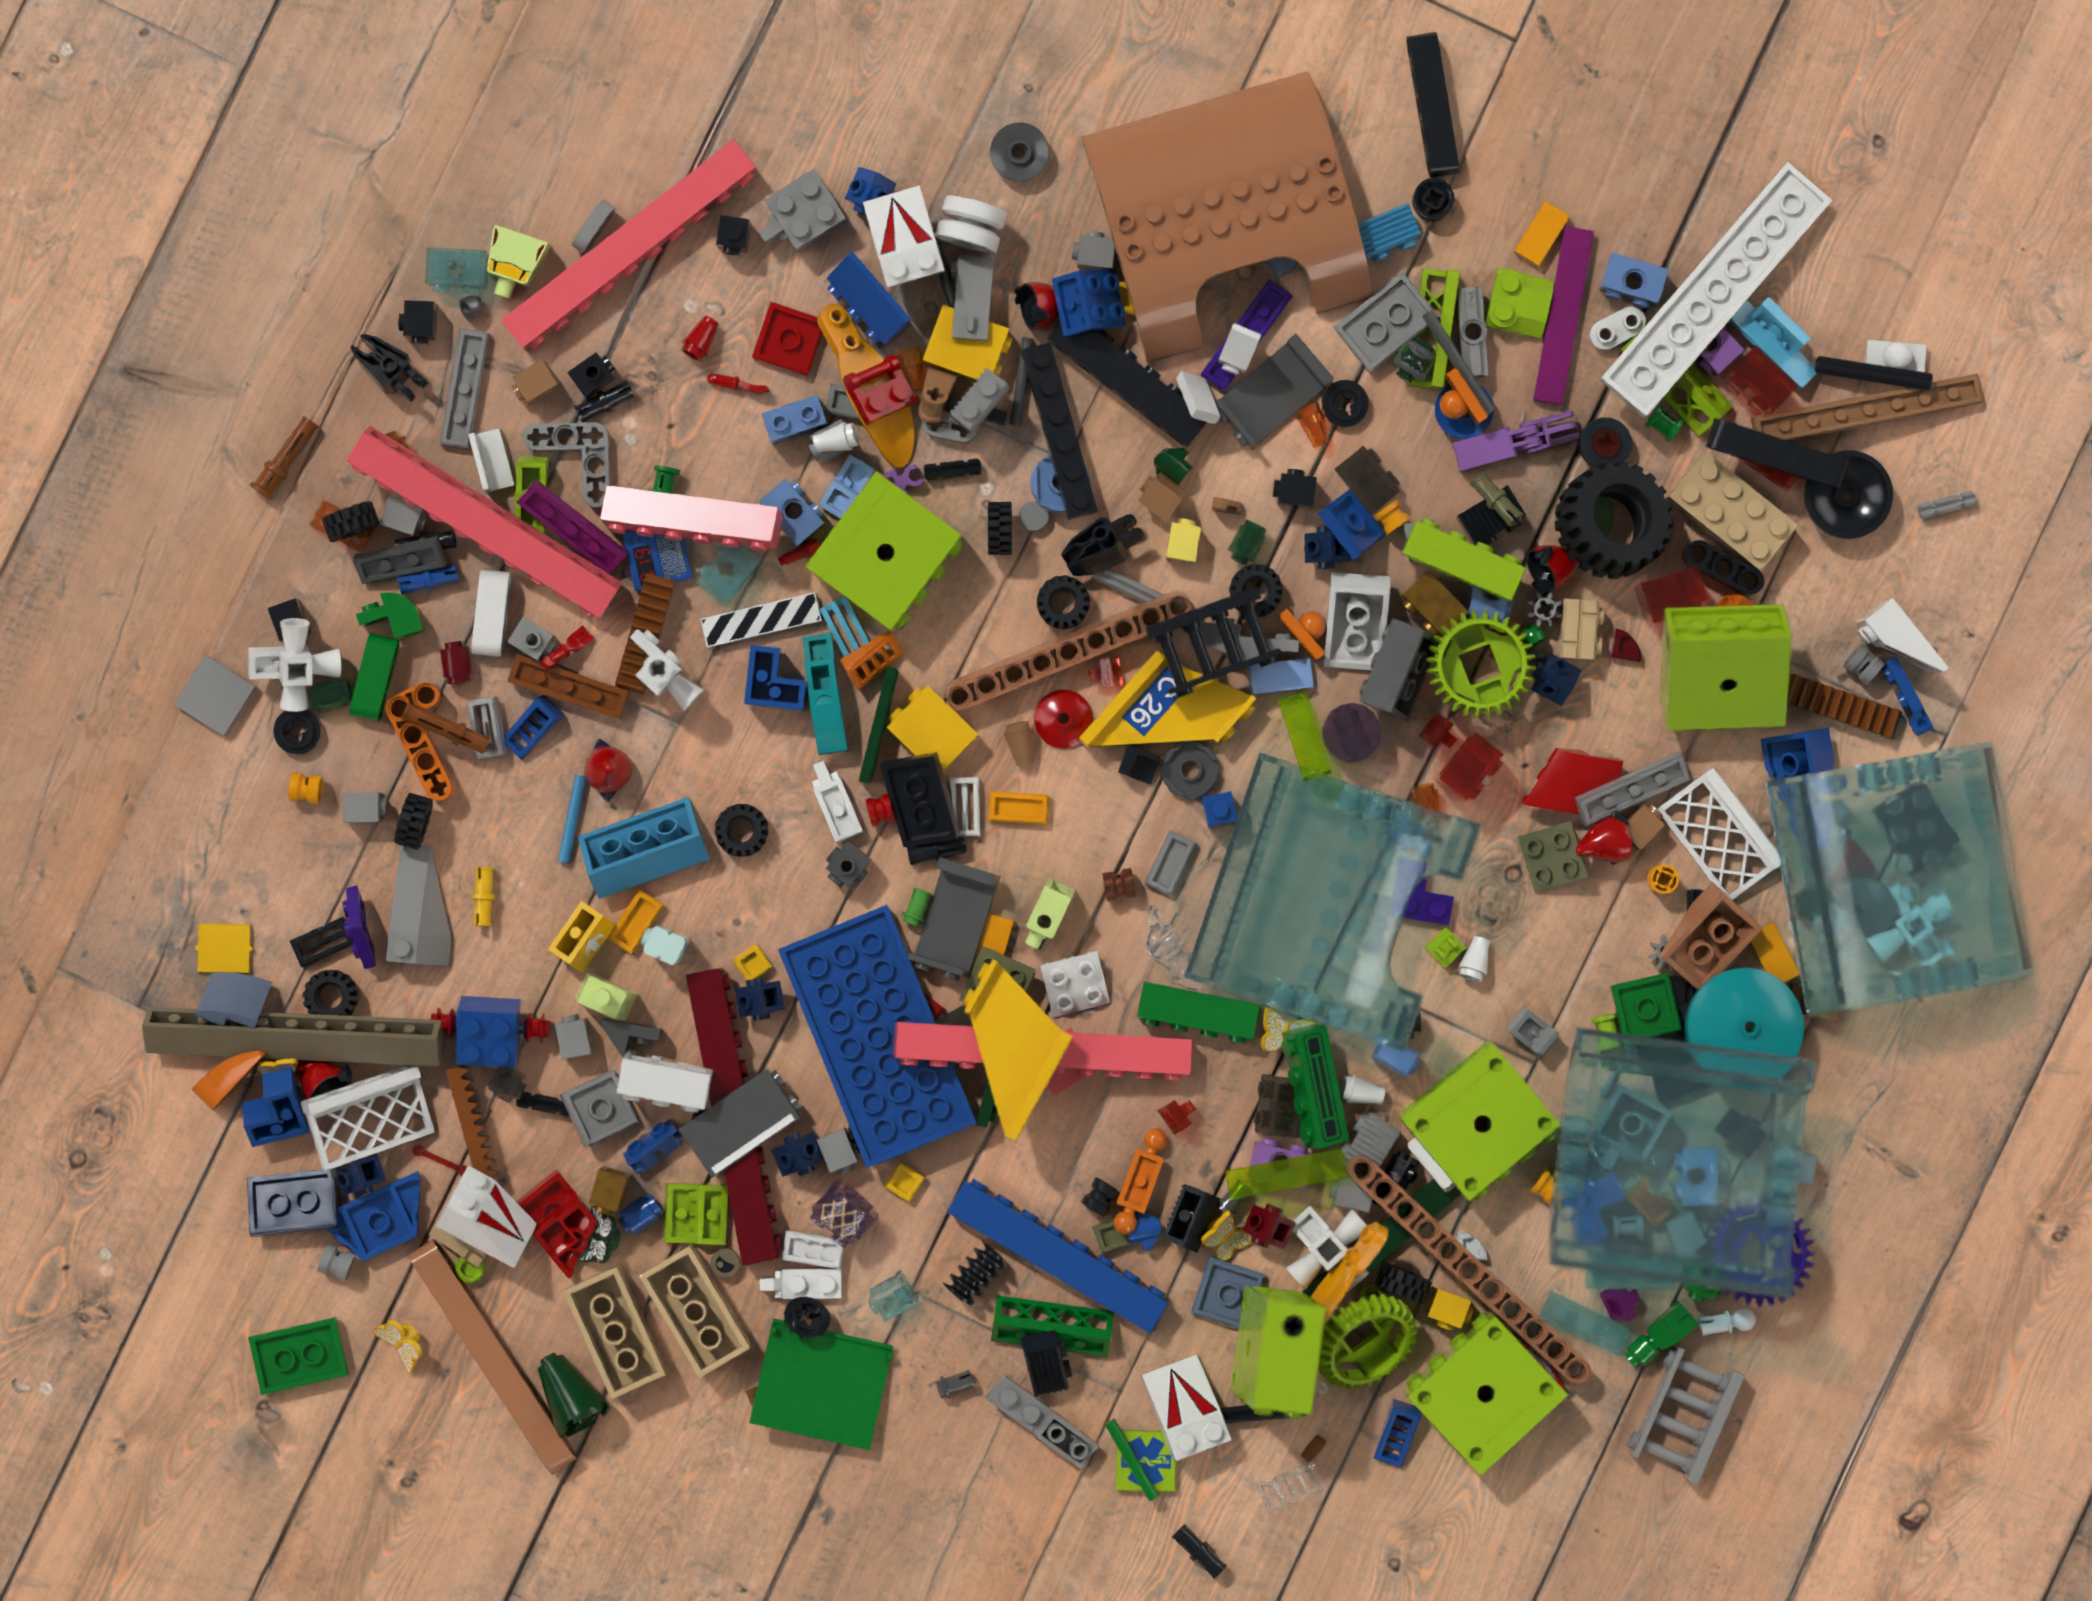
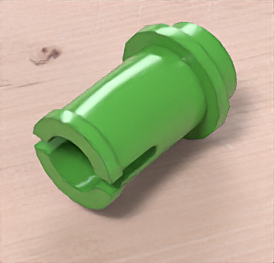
M914 888L907 910L902 912V915H904V922L919 927L920 923L925 921L922 918L932 894Z

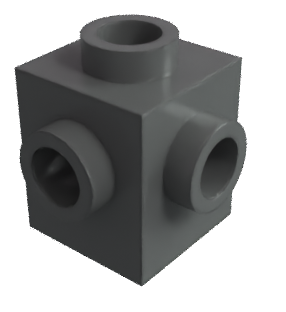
M847 841L842 849L836 846L826 858V861L830 863L826 867L830 871L827 877L840 888L844 884L848 887L853 883L858 886L869 873L865 868L872 859L853 843ZM846 860L852 863V869L849 872H845L842 868V864Z

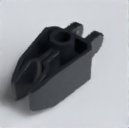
M361 334L360 337L363 343L372 352L366 354L353 345L350 348L362 369L385 394H395L398 392L408 401L412 402L416 396L408 387L403 385L404 382L409 378L422 388L428 382L413 370V363L409 355L378 337Z
M1126 514L1113 522H1110L1108 518L1100 517L1073 537L1061 553L1072 575H1093L1125 562L1128 557L1126 549L1135 545L1144 536L1140 527L1133 528L1137 523L1133 514Z

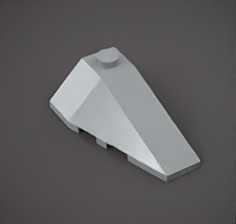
M421 845L419 850L401 846L389 926L386 961L449 966L452 934L448 925L446 908L440 890L431 846Z

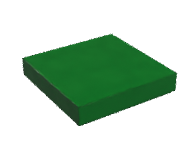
M1669 972L1610 985L1623 1043L1682 1030Z

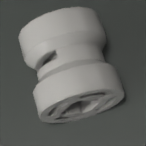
M1861 644L1849 656L1843 666L1848 671H1854L1858 674V679L1867 685L1885 663L1880 658L1871 656L1869 649Z
M328 1244L322 1254L317 1271L323 1274L332 1272L336 1279L345 1282L351 1272L356 1255L349 1251L345 1253L338 1252L336 1246Z

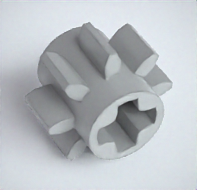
M1537 592L1535 593L1537 599L1535 603L1532 601L1526 602L1529 607H1532L1531 613L1527 614L1526 617H1534L1536 619L1535 626L1539 627L1542 621H1546L1547 626L1551 627L1553 626L1551 618H1561L1562 616L1556 612V607L1560 606L1562 602L1554 603L1551 600L1552 592L1546 598H1542L1541 594ZM1540 602L1544 606L1550 605L1551 610L1547 612L1548 617L1537 613V609L1541 607Z
M1660 935L1661 942L1659 944L1650 943L1655 949L1654 954H1650L1648 958H1656L1658 960L1656 964L1657 969H1660L1663 964H1667L1669 971H1673L1674 968L1660 957L1662 953L1660 951L1661 948L1665 947L1668 943L1665 935Z

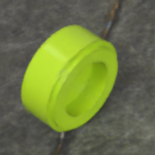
M462 1256L455 1265V1272L458 1278L466 1283L478 1281L483 1277L486 1270L485 1261L479 1267H476Z

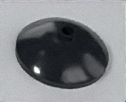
M1853 450L1832 453L1831 455L1850 461L1841 490L1806 480L1804 503L1808 515L1820 530L1833 537L1855 539L1866 536L1880 527L1890 513L1893 503L1891 479L1881 463L1866 453ZM1842 491H1847L1850 494L1848 502L1840 498Z

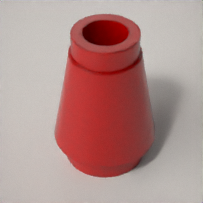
M703 316L702 320L682 341L684 345L681 351L696 361H702L703 357L708 356L719 323L708 316Z

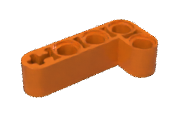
M422 682L390 698L386 704V712L426 794L433 800L446 801L453 796L455 785L429 731L401 719V717L396 716L394 713L395 704L401 700L406 703L410 701L412 704L428 711L436 708L441 703L442 692L440 688L433 683ZM430 687L434 691V699L431 703L424 704L421 701L420 693L424 688ZM417 727L421 731V738L417 743L412 744L407 739V732L410 728ZM426 753H430L434 757V765L428 770L423 769L420 765V759ZM439 770L441 771V774H437L436 777L440 783L447 784V787L443 789L444 795L434 793L433 789L437 787L434 778L427 780L426 775H432Z

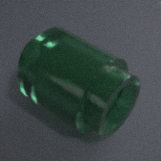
M1245 520L1244 524L1239 526L1228 548V551L1232 553L1230 558L1246 566L1247 562L1254 563L1266 540L1264 535L1267 530L1252 521Z
M336 678L312 685V692L308 693L311 708L313 710L318 709L320 714L348 706V702H351L353 697L347 678L343 680Z

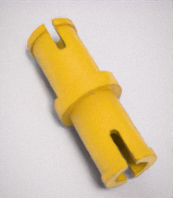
M475 867V893H472V900H475L473 926L492 927V901L495 900V894H492L494 867Z

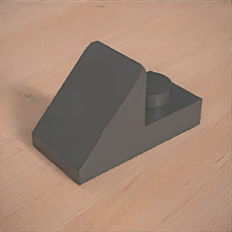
M609 1018L601 1019V1026L622 1057L628 1051L631 1036L635 1037L636 1043L652 1045L653 1040L659 1041L662 1028Z

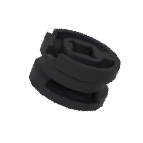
M1428 178L1416 187L1412 197V206L1416 214L1422 219L1439 221L1445 218L1451 211L1455 201L1454 193L1450 184L1445 180Z

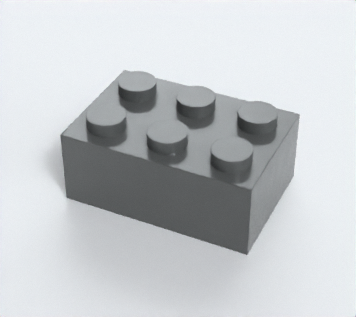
M1392 618L1390 625L1388 624L1383 631L1381 648L1372 658V670L1369 678L1361 685V698L1359 701L1375 711L1408 723L1427 676L1426 671L1431 666V663L1427 662L1426 658L1435 656V653L1431 652L1428 648L1429 646L1437 647L1439 644L1433 639L1434 636L1423 629Z

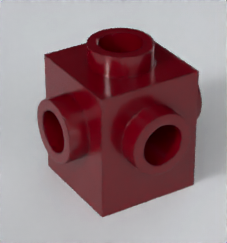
M1267 1203L1266 1207L1263 1208L1253 1204L1242 1231L1253 1236L1251 1242L1259 1246L1268 1248V1245L1271 1244L1285 1250L1296 1222L1282 1216L1283 1210Z

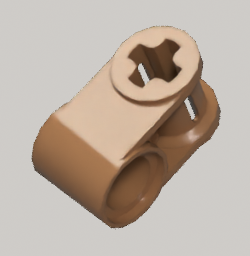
M929 366L918 409V415L923 421L932 424L942 421L954 391L957 374Z

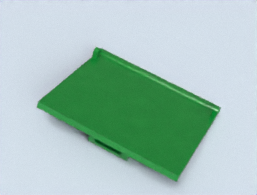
M773 1318L749 1423L870 1450L889 1362L893 1358L891 1354L893 1345L827 1330L823 1336H817L813 1340L809 1337L800 1339L799 1334L795 1332L790 1333L789 1326L784 1324V1320Z

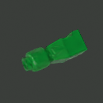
M1677 1300L1647 1328V1336L1644 1334L1640 1335L1628 1346V1352L1624 1356L1635 1368L1639 1365L1646 1366L1659 1355V1348L1667 1350L1672 1345L1680 1342L1699 1323L1682 1303Z

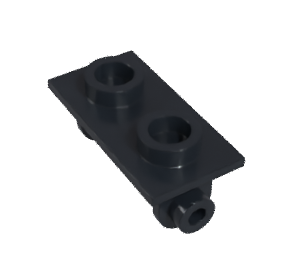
M1399 1150L1397 1155H1393L1385 1173L1393 1177L1392 1180L1405 1191L1409 1183H1413L1416 1180L1420 1171V1162ZM1381 1182L1376 1187V1195L1378 1197L1386 1196L1389 1192V1185L1387 1182ZM1374 1200L1371 1201L1372 1203L1379 1206Z

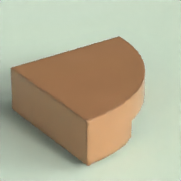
M1213 498V511L1236 515L1241 514L1242 503L1224 498Z

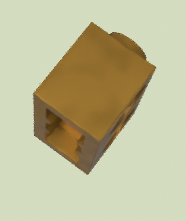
M606 1166L598 1169L588 1204L594 1205V1211L602 1214L611 1215L614 1211L618 1212L623 1207L632 1174Z

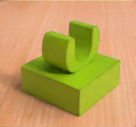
M1446 927L1424 947L1444 968H1447L1466 949Z

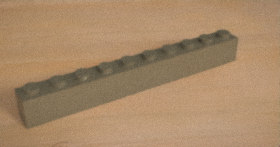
M148 1007L142 1024L146 1053L233 1057L238 1054L260 1050L266 1054L263 1057L266 1059L281 1060L294 1058L306 1061L439 1066L444 1048L441 1020L261 1012L255 1028H251L227 1018L223 1026L195 1016L197 1009Z

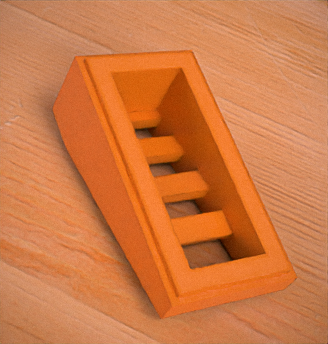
M889 630L841 658L840 661L857 690H859L884 671L887 666H890L901 657L904 651L892 631ZM887 643H889L890 647L892 648V650L888 653L884 648V646ZM880 651L882 656L877 659L875 653ZM870 658L872 662L867 665L865 661Z

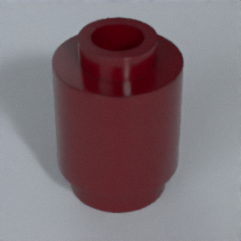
M462 641L445 643V649H440L443 678L446 677L447 684L470 682V674H473L469 646H463Z

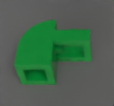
M381 593L382 606H379L378 602L361 607L363 612L356 614L359 626L362 627L388 619L394 638L397 640L427 631L417 605L409 598L398 593Z

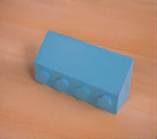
M689 797L578 836L587 874L598 899L710 859Z

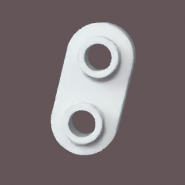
M1626 307L1595 323L1590 329L1589 340L1596 349L1602 351L1609 350L1635 337L1644 329L1646 324L1645 315L1636 307ZM1628 316H1633L1636 319L1635 326L1627 325L1626 318ZM1601 330L1609 331L1610 338L1608 340L1600 337Z

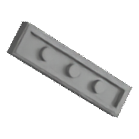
M463 328L459 330L440 438L441 445L470 450L471 443L468 434L473 433L490 337L489 333Z
M1676 752L1579 795L1574 799L1582 824L1587 827L1611 816L1614 810L1623 811L1691 779L1683 754Z

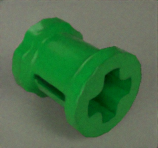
M1659 404L1646 421L1645 426L1648 428L1653 427L1665 436L1666 441L1670 442L1684 421L1674 418L1663 410V405Z
M654 465L656 475L653 489H650V491L674 494L676 476L680 475V470Z

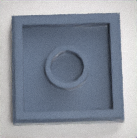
M1209 1256L1191 1313L1239 1328L1244 1286L1262 1287L1265 1274Z

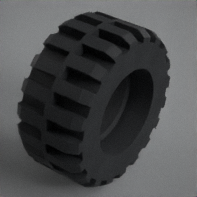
M1611 461L1602 462L1598 466L1594 465L1568 484V488L1563 490L1559 497L1561 502L1556 505L1555 515L1559 516V519L1554 524L1555 531H1560L1561 537L1558 539L1560 546H1566L1569 551L1566 556L1571 561L1576 559L1579 562L1578 568L1584 572L1589 569L1593 570L1592 575L1602 578L1607 575L1609 579H1618L1621 576L1633 575L1659 557L1665 550L1664 545L1669 543L1672 533L1668 530L1674 526V517L1669 516V511L1673 508L1671 501L1665 500L1664 494L1667 492L1663 485L1660 487L1656 485L1654 481L1657 478L1651 473L1645 475L1642 473L1643 468L1636 464L1628 467L1629 463L1626 461H1617L1614 464ZM1607 496L1614 498L1628 509L1634 523V534L1631 543H1616L1608 539L1599 530L1594 518V504L1597 497Z

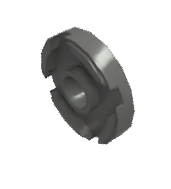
M1184 741L1177 743L1167 751L1162 760L1161 774L1163 782L1170 792L1180 798L1194 799L1204 796L1213 789L1218 781L1220 768L1217 756L1210 747L1198 741ZM1193 761L1198 765L1199 772L1196 777L1186 778L1183 775L1182 766L1185 762Z

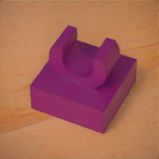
M1607 1288L1600 1293L1611 1319L1631 1321L1637 1316L1633 1305L1637 1304L1641 1299L1636 1289L1628 1292L1627 1288Z

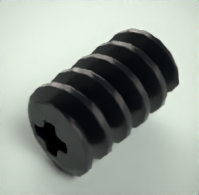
M983 1239L981 1241L985 1249L981 1250L976 1247L973 1249L977 1258L974 1259L969 1256L965 1258L969 1267L957 1266L961 1276L959 1277L951 1273L949 1276L953 1284L949 1285L943 1282V1285L954 1296L969 1305L975 1303L971 1294L979 1297L983 1294L979 1285L986 1288L990 1287L991 1284L987 1276L993 1279L998 1278L995 1268L1001 1270L1007 1268L1003 1261L1004 1258Z

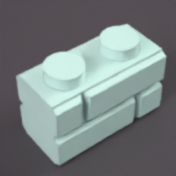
M657 925L646 929L640 944L644 946L645 954L654 958H660L661 961L668 964L676 965L681 962L690 941L689 937L683 934L673 933V930Z

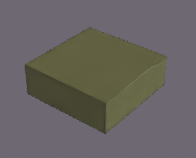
M1114 1218L1092 1226L1102 1254L1130 1245L1127 1235H1122L1115 1230L1113 1225Z

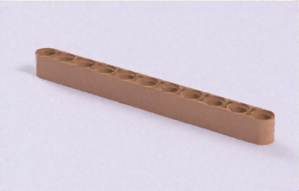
M1356 1155L1348 1160L1345 1168L1348 1177L1563 1378L1573 1384H1582L1588 1380L1591 1374L1588 1362L1384 1171L1365 1156ZM1359 1162H1365L1368 1167L1367 1173L1363 1177H1356L1354 1173V1168ZM1381 1182H1387L1389 1185V1192L1384 1197L1376 1195V1187ZM1403 1202H1408L1411 1208L1410 1213L1406 1217H1399L1397 1213L1398 1206ZM1430 1222L1432 1226L1430 1235L1421 1237L1419 1235L1420 1225ZM1446 1242H1451L1453 1245L1452 1254L1448 1257H1442L1440 1253L1441 1246ZM1472 1262L1475 1267L1474 1273L1469 1277H1464L1462 1275L1463 1265ZM1494 1282L1496 1285L1495 1293L1490 1297H1485L1483 1294L1484 1286L1487 1283ZM1515 1302L1517 1304V1312L1511 1317H1506L1504 1312L1506 1305ZM1532 1322H1537L1539 1327L1537 1334L1528 1337L1526 1334L1527 1326ZM1553 1342H1558L1560 1346L1558 1354L1550 1357L1547 1353L1548 1346ZM1574 1362H1579L1581 1364L1580 1373L1573 1377L1570 1376V1365Z

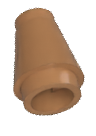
M1020 721L1006 725L1004 736L1016 766L1033 763V728L1029 727V722Z

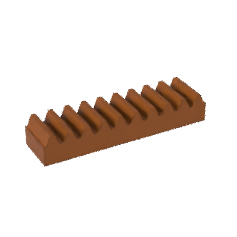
M646 573L615 687L644 694L646 685L636 674L643 667L649 655L630 637L637 629L643 633L648 629L658 639L660 638L675 580Z
M516 654L507 681L617 719H621L629 695V691L558 667L548 670L544 669L540 661Z
M1789 674L1788 705L1890 740L1894 738L1903 711L1796 674Z
M462 1065L447 1069L446 1074L472 1167L493 1178L499 1173V1170L490 1168L496 1162V1159L487 1158V1154L493 1148L484 1146V1143L490 1137L481 1135V1131L487 1126L477 1122V1120L483 1117V1113L474 1111L480 1105V1102L471 1100L477 1094V1091L468 1089V1086L474 1080L465 1078V1075L471 1069L469 1067H462Z

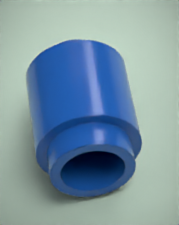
M650 1193L646 1197L642 1195L620 1211L622 1217L618 1221L628 1234L633 1231L637 1236L660 1219L659 1216L664 1211Z

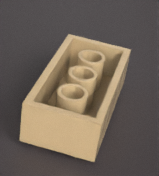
M1707 451L1701 453L1665 498L1666 501L1670 500L1672 506L1739 560L1759 571L1765 567L1798 526L1797 523Z
M693 1244L688 1245L639 1275V1278L699 1378L751 1348L752 1343Z
M620 1264L563 1290V1294L611 1400L668 1373V1369Z

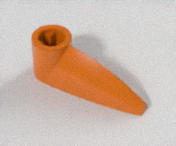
M256 1050L233 1056L209 1071L195 1084L192 1091L213 1111L235 1090L266 1054L263 1051Z

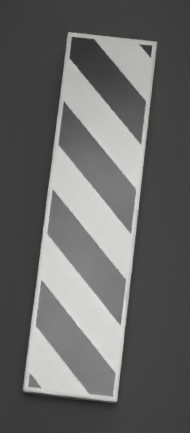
M813 592L700 620L706 646L710 648L821 622L822 618L816 593Z

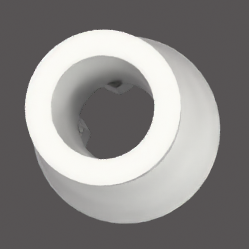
M843 422L820 434L813 435V442L817 453L823 451H852L853 447L859 445L857 431L853 423L847 424Z
M1473 936L1472 943L1458 967L1461 969L1459 976L1476 982H1482L1483 976H1487L1490 944L1488 939Z
M1355 1075L1351 1077L1345 1076L1341 1083L1340 1096L1341 1099L1346 1100V1103L1381 1105L1385 1097V1088Z

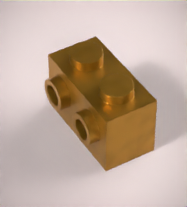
M1429 570L1401 595L1405 600L1402 606L1412 616L1418 614L1425 621L1422 626L1433 636L1438 634L1443 637L1444 634L1440 629L1441 626H1445L1450 630L1452 628L1449 622L1451 618L1459 623L1460 614L1464 613L1466 616L1469 613Z

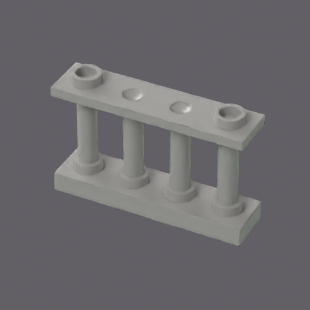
M1675 1345L1674 1350L1669 1349L1664 1358L1663 1366L1666 1367L1640 1429L1638 1432L1634 1431L1627 1447L1631 1448L1629 1454L1637 1459L1643 1450L1682 1467V1471L1685 1472L1683 1477L1687 1481L1698 1485L1745 1376L1732 1369H1729L1728 1374L1723 1373L1720 1375L1683 1359L1682 1356L1685 1350ZM1679 1369L1716 1385L1717 1389L1720 1390L1716 1401L1711 1400V1402H1708L1671 1386L1670 1383L1676 1370ZM1667 1396L1704 1412L1705 1416L1708 1417L1705 1427L1696 1429L1659 1413L1658 1411L1664 1397ZM1653 1423L1694 1440L1693 1443L1696 1444L1693 1455L1688 1454L1686 1457L1647 1440Z

